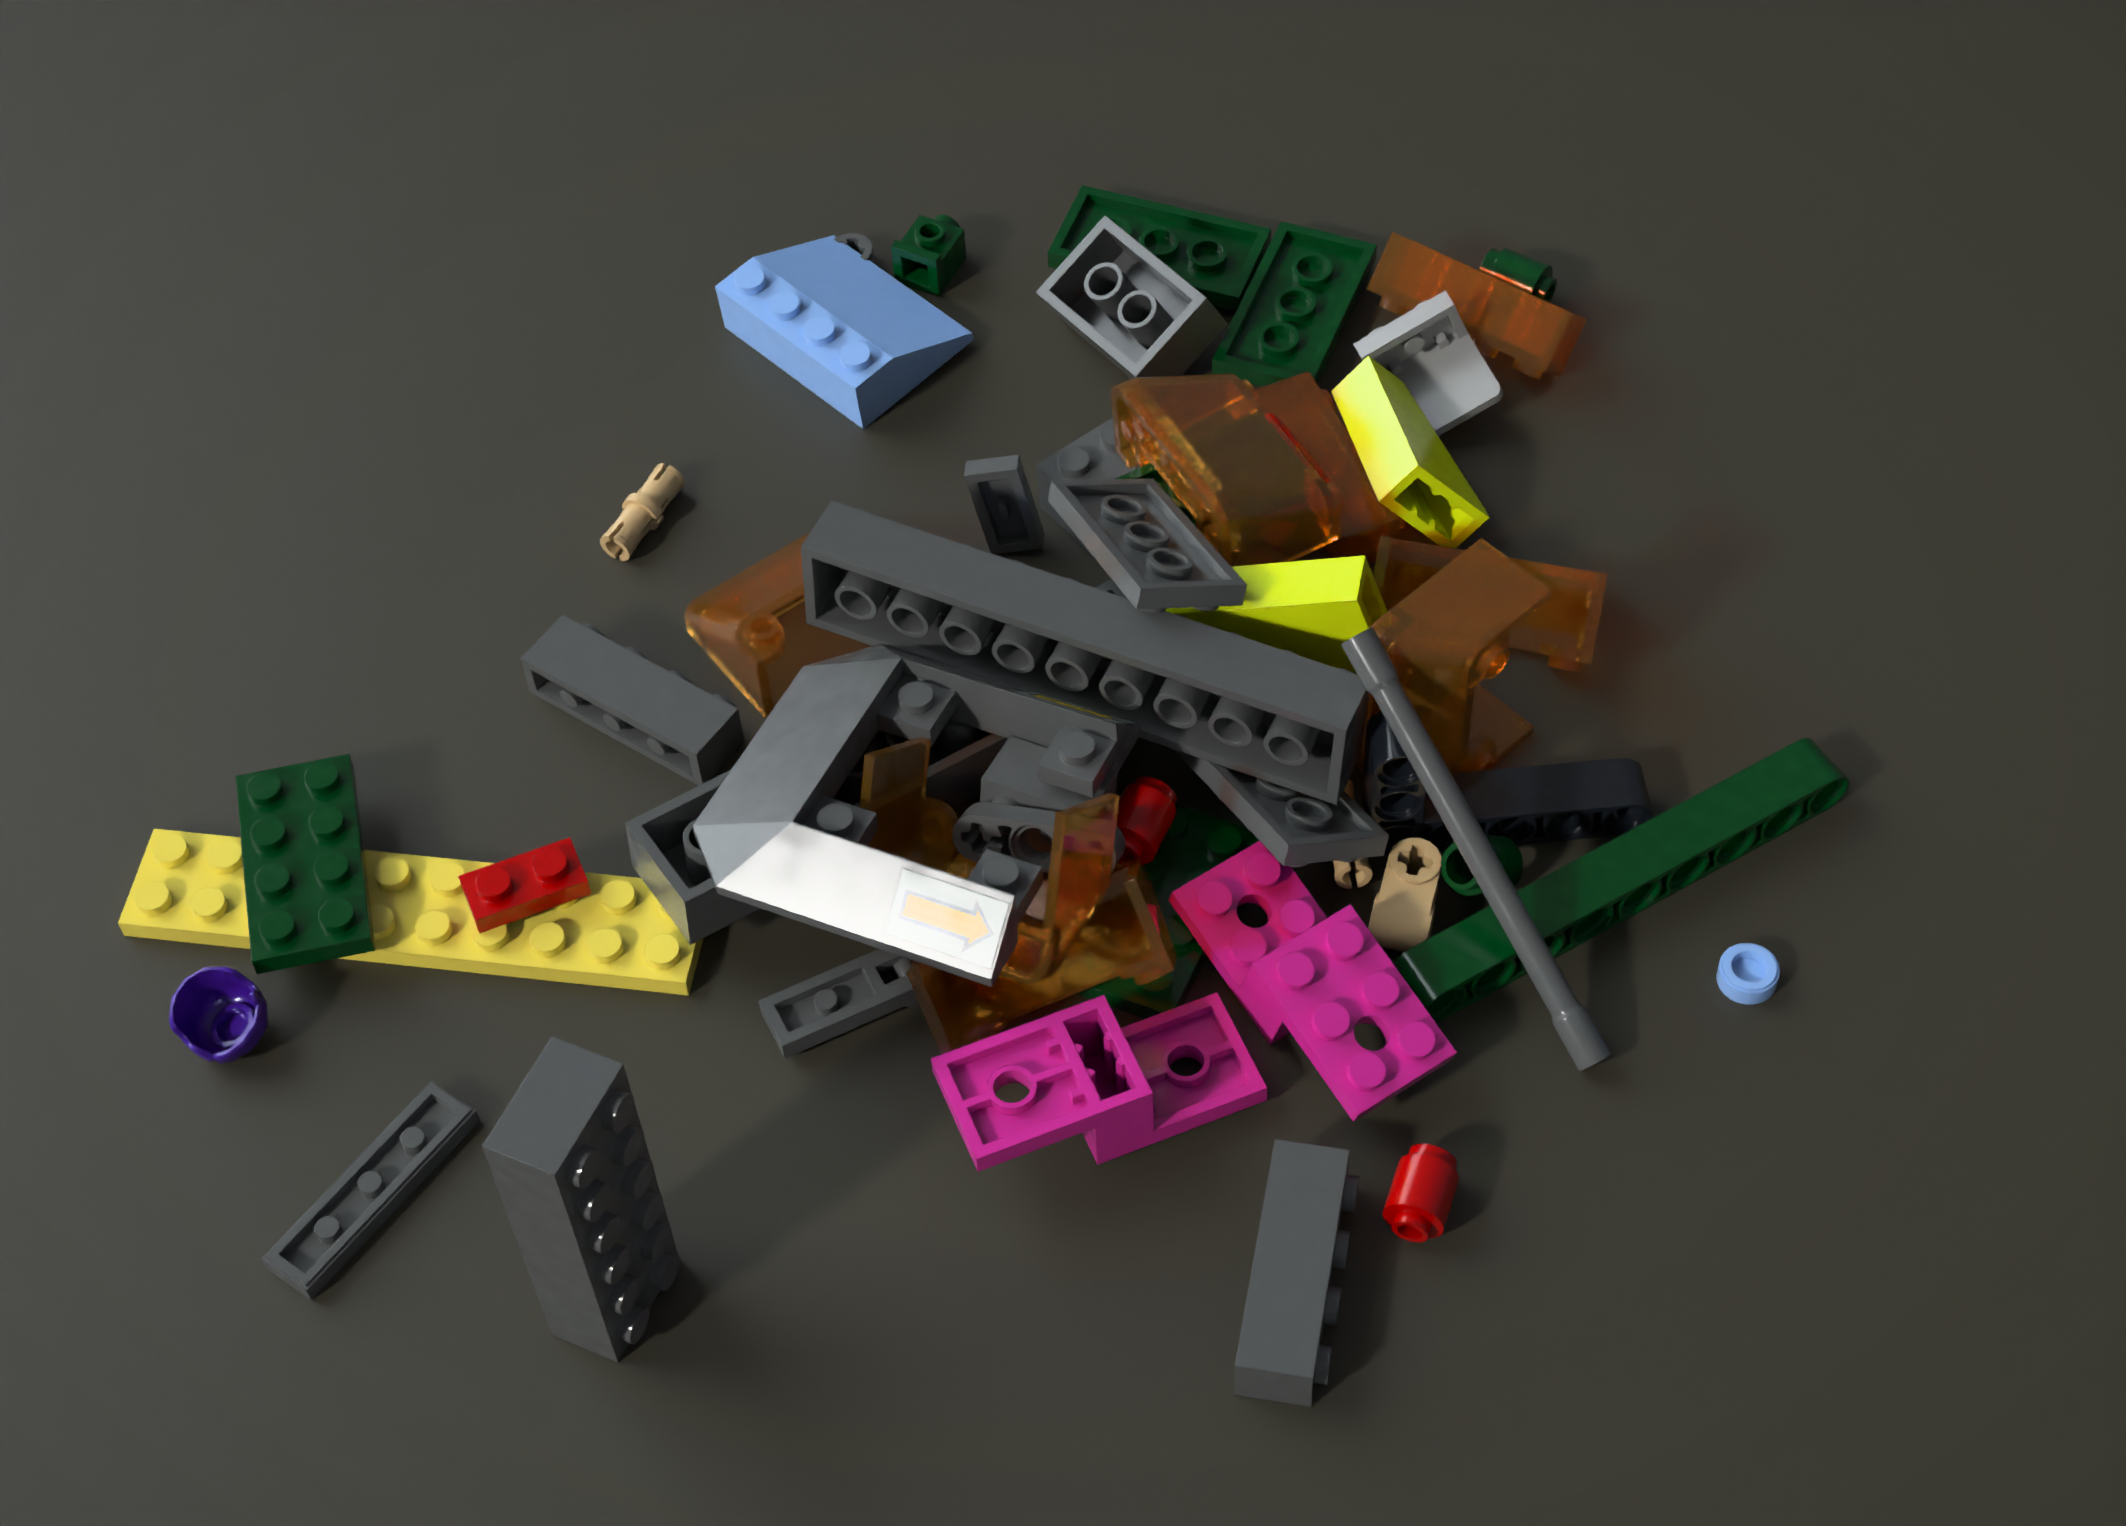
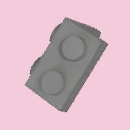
M1446 290L1429 300L1419 303L1414 309L1387 325L1374 329L1368 336L1353 344L1362 361L1367 356H1370L1404 382L1438 436L1494 405L1503 397V390L1468 334Z

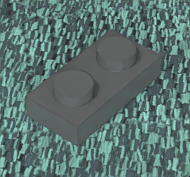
M1019 454L966 461L964 478L990 553L1000 554L1042 549L1045 533Z

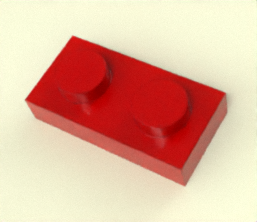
M570 837L458 876L479 934L591 894L587 877Z

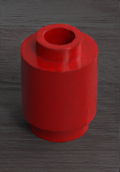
M1139 777L1133 784L1126 786L1108 819L1121 830L1125 838V852L1119 861L1122 864L1133 866L1152 862L1176 816V794L1167 784L1158 779Z
M1416 1144L1410 1147L1407 1155L1399 1159L1382 1214L1384 1220L1391 1226L1394 1234L1406 1241L1425 1242L1427 1239L1439 1237L1444 1231L1459 1182V1175L1456 1171L1457 1160L1445 1149L1430 1144Z

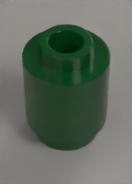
M1492 248L1480 265L1476 285L1485 289L1486 296L1533 314L1539 307L1546 308L1555 293L1557 280L1552 278L1553 269L1548 264L1508 248L1502 251Z
M1486 836L1515 887L1523 872V859L1520 850L1513 841L1504 836ZM1453 842L1446 849L1441 859V873L1444 880L1456 892L1462 895H1484L1458 847Z

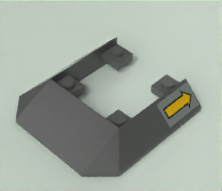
M878 644L801 668L693 824V832L717 894L992 987L1018 944L1017 926L1043 884L1042 867L986 849L969 878L965 879L868 847L879 829L877 813L833 798L878 730L932 747L948 720L1005 738L1013 736L1048 748L1038 763L1039 781L1093 798L1109 770L1114 769L1119 772L1141 734V725Z

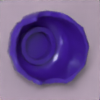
M205 966L184 978L171 997L170 1028L198 1057L208 1062L216 1061L220 1064L234 1062L254 1049L268 1028L267 1001L260 989L238 970L228 966Z

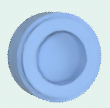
M1753 943L1736 944L1729 947L1720 958L1716 975L1717 984L1722 993L1732 1001L1745 1005L1759 1004L1769 999L1775 992L1780 975V967L1776 957L1763 946Z

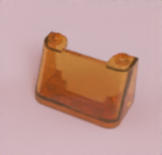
M1231 373L1131 378L1111 389L1116 453L1128 468L1138 464L1142 467L1151 463L1194 517L1197 529L1231 567L1291 562L1341 538L1340 514L1344 512L1345 505L1340 491L1332 482L1326 483L1283 432L1259 403L1257 394L1248 380H1240L1235 374Z

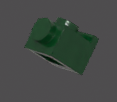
M919 215L901 241L895 240L891 245L894 278L907 287L940 297L967 258L964 229L960 228L959 224L947 215H937L934 219ZM919 263L925 264L928 266V270L919 268L917 266L919 265Z

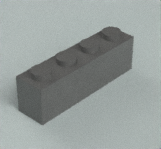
M562 615L520 658L530 693L698 786L711 780L745 743L738 708L727 697L721 694L712 695L693 685L679 671L665 670L649 661L638 649L634 647L625 648L606 638L598 628L591 624L585 623L582 625Z
M1279 1139L1274 1140L1235 1361L1234 1395L1311 1407L1315 1383L1328 1384L1333 1346L1322 1344L1324 1325L1337 1326L1342 1288L1331 1286L1334 1268L1346 1269L1351 1231L1340 1230L1342 1212L1355 1213L1359 1186V1176L1348 1174L1350 1150Z

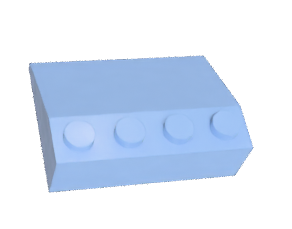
M834 235L752 257L715 286L726 329L862 429L866 428L974 340L971 331L870 260L862 259L860 257L862 255L850 246L834 240L836 238Z

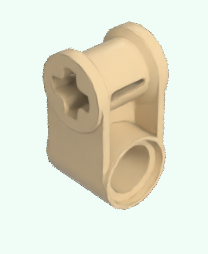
M1411 837L1403 839L1395 844L1389 853L1380 892L1376 894L1368 926L1369 931L1382 948L1406 952L1430 938L1436 909L1438 879L1441 871V855L1438 848L1430 841Z

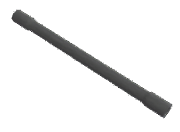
M1371 627L1341 644L1365 689L1376 700L1549 1010L1553 1026L1578 1071L1584 1070L1605 1059L1611 1052L1587 1009L1577 1000L1401 685L1398 671L1374 628Z

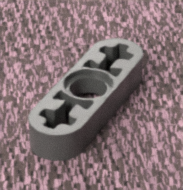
M978 802L968 807L956 822L952 831L953 842L957 850L965 858L978 863L985 850L989 849L1041 866L1042 872L1089 879H1100L1109 875L1124 855L1126 848L1123 833L1113 822L1107 819L990 802ZM976 823L982 825L984 834L993 836L989 842L983 840L981 831L972 829ZM1011 827V833L1006 834V830ZM1036 828L1045 832L1051 839L1052 851L1040 852L1033 849L1026 841L1025 830ZM1089 839L1095 840L1097 849L1105 852L1102 857L1095 856L1094 848L1090 845H1085ZM1067 846L1073 847L1069 853L1065 852Z

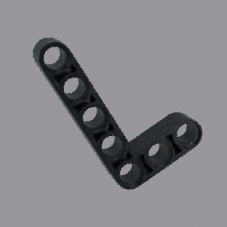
M1382 711L1375 714L1368 720L1366 725L1362 802L1364 811L1389 835L1384 856H1389L1392 847L1400 840L1410 837L1425 839L1437 847L1439 852L1446 851L1454 842ZM1629 758L1451 773L1485 835L1504 836L1516 845L1620 836L1653 818L1642 767L1637 761Z

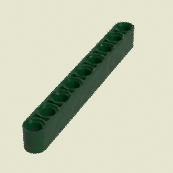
M1800 739L1517 892L1553 957L1557 958L1825 812L1843 797L1850 785V780L1812 739ZM1490 906L1410 948L1393 963L1436 1023L1528 974Z

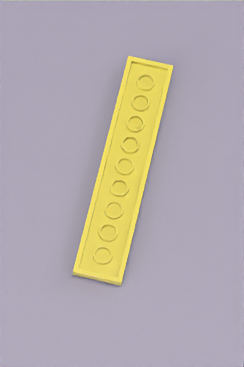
M154 829L118 921L123 935L250 949L241 837ZM364 850L375 951L338 959L689 996L703 939L690 945L642 878L585 872L591 890L590 895L479 934L458 876L494 863Z

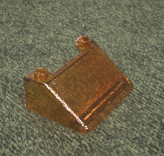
M810 532L697 597L685 610L684 619L689 634L763 717L770 715L774 709L767 665L777 660L784 652L786 646L784 629L776 617L805 601L801 546Z

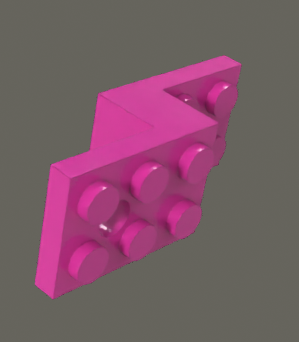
M1260 841L1171 893L1169 902L1269 1045L1291 1033L1353 1122L1447 1064L1456 1055L1457 1052L1351 904L1327 918L1292 867L1283 866ZM1245 903H1253L1260 906L1267 915V924L1258 928L1246 926L1238 918L1237 907ZM1360 1024L1376 1026L1384 1035V1048L1372 1051L1360 1046L1354 1036V1027Z
M1217 992L1120 1028L1105 996L1102 995L931 1058L933 1074L978 1172L1080 1133L1083 1134L1097 1165L1267 1101V1086ZM1188 1057L1197 1060L1203 1067L1194 1075L1181 1076L1174 1073L1170 1069V1065L1177 1059ZM1010 1083L1021 1084L1030 1091L1026 1098L1015 1103L1004 1102L996 1096L997 1091L1002 1086Z

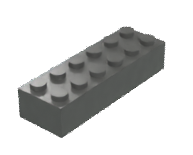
M551 1036L485 1140L482 1148L551 1334L618 1363L629 1343L636 1344L644 1334L650 1317L649 1309L659 1291H666L673 1284L680 1267V1257L678 1256L672 1229L668 1221L663 1197L660 1193L624 1064Z

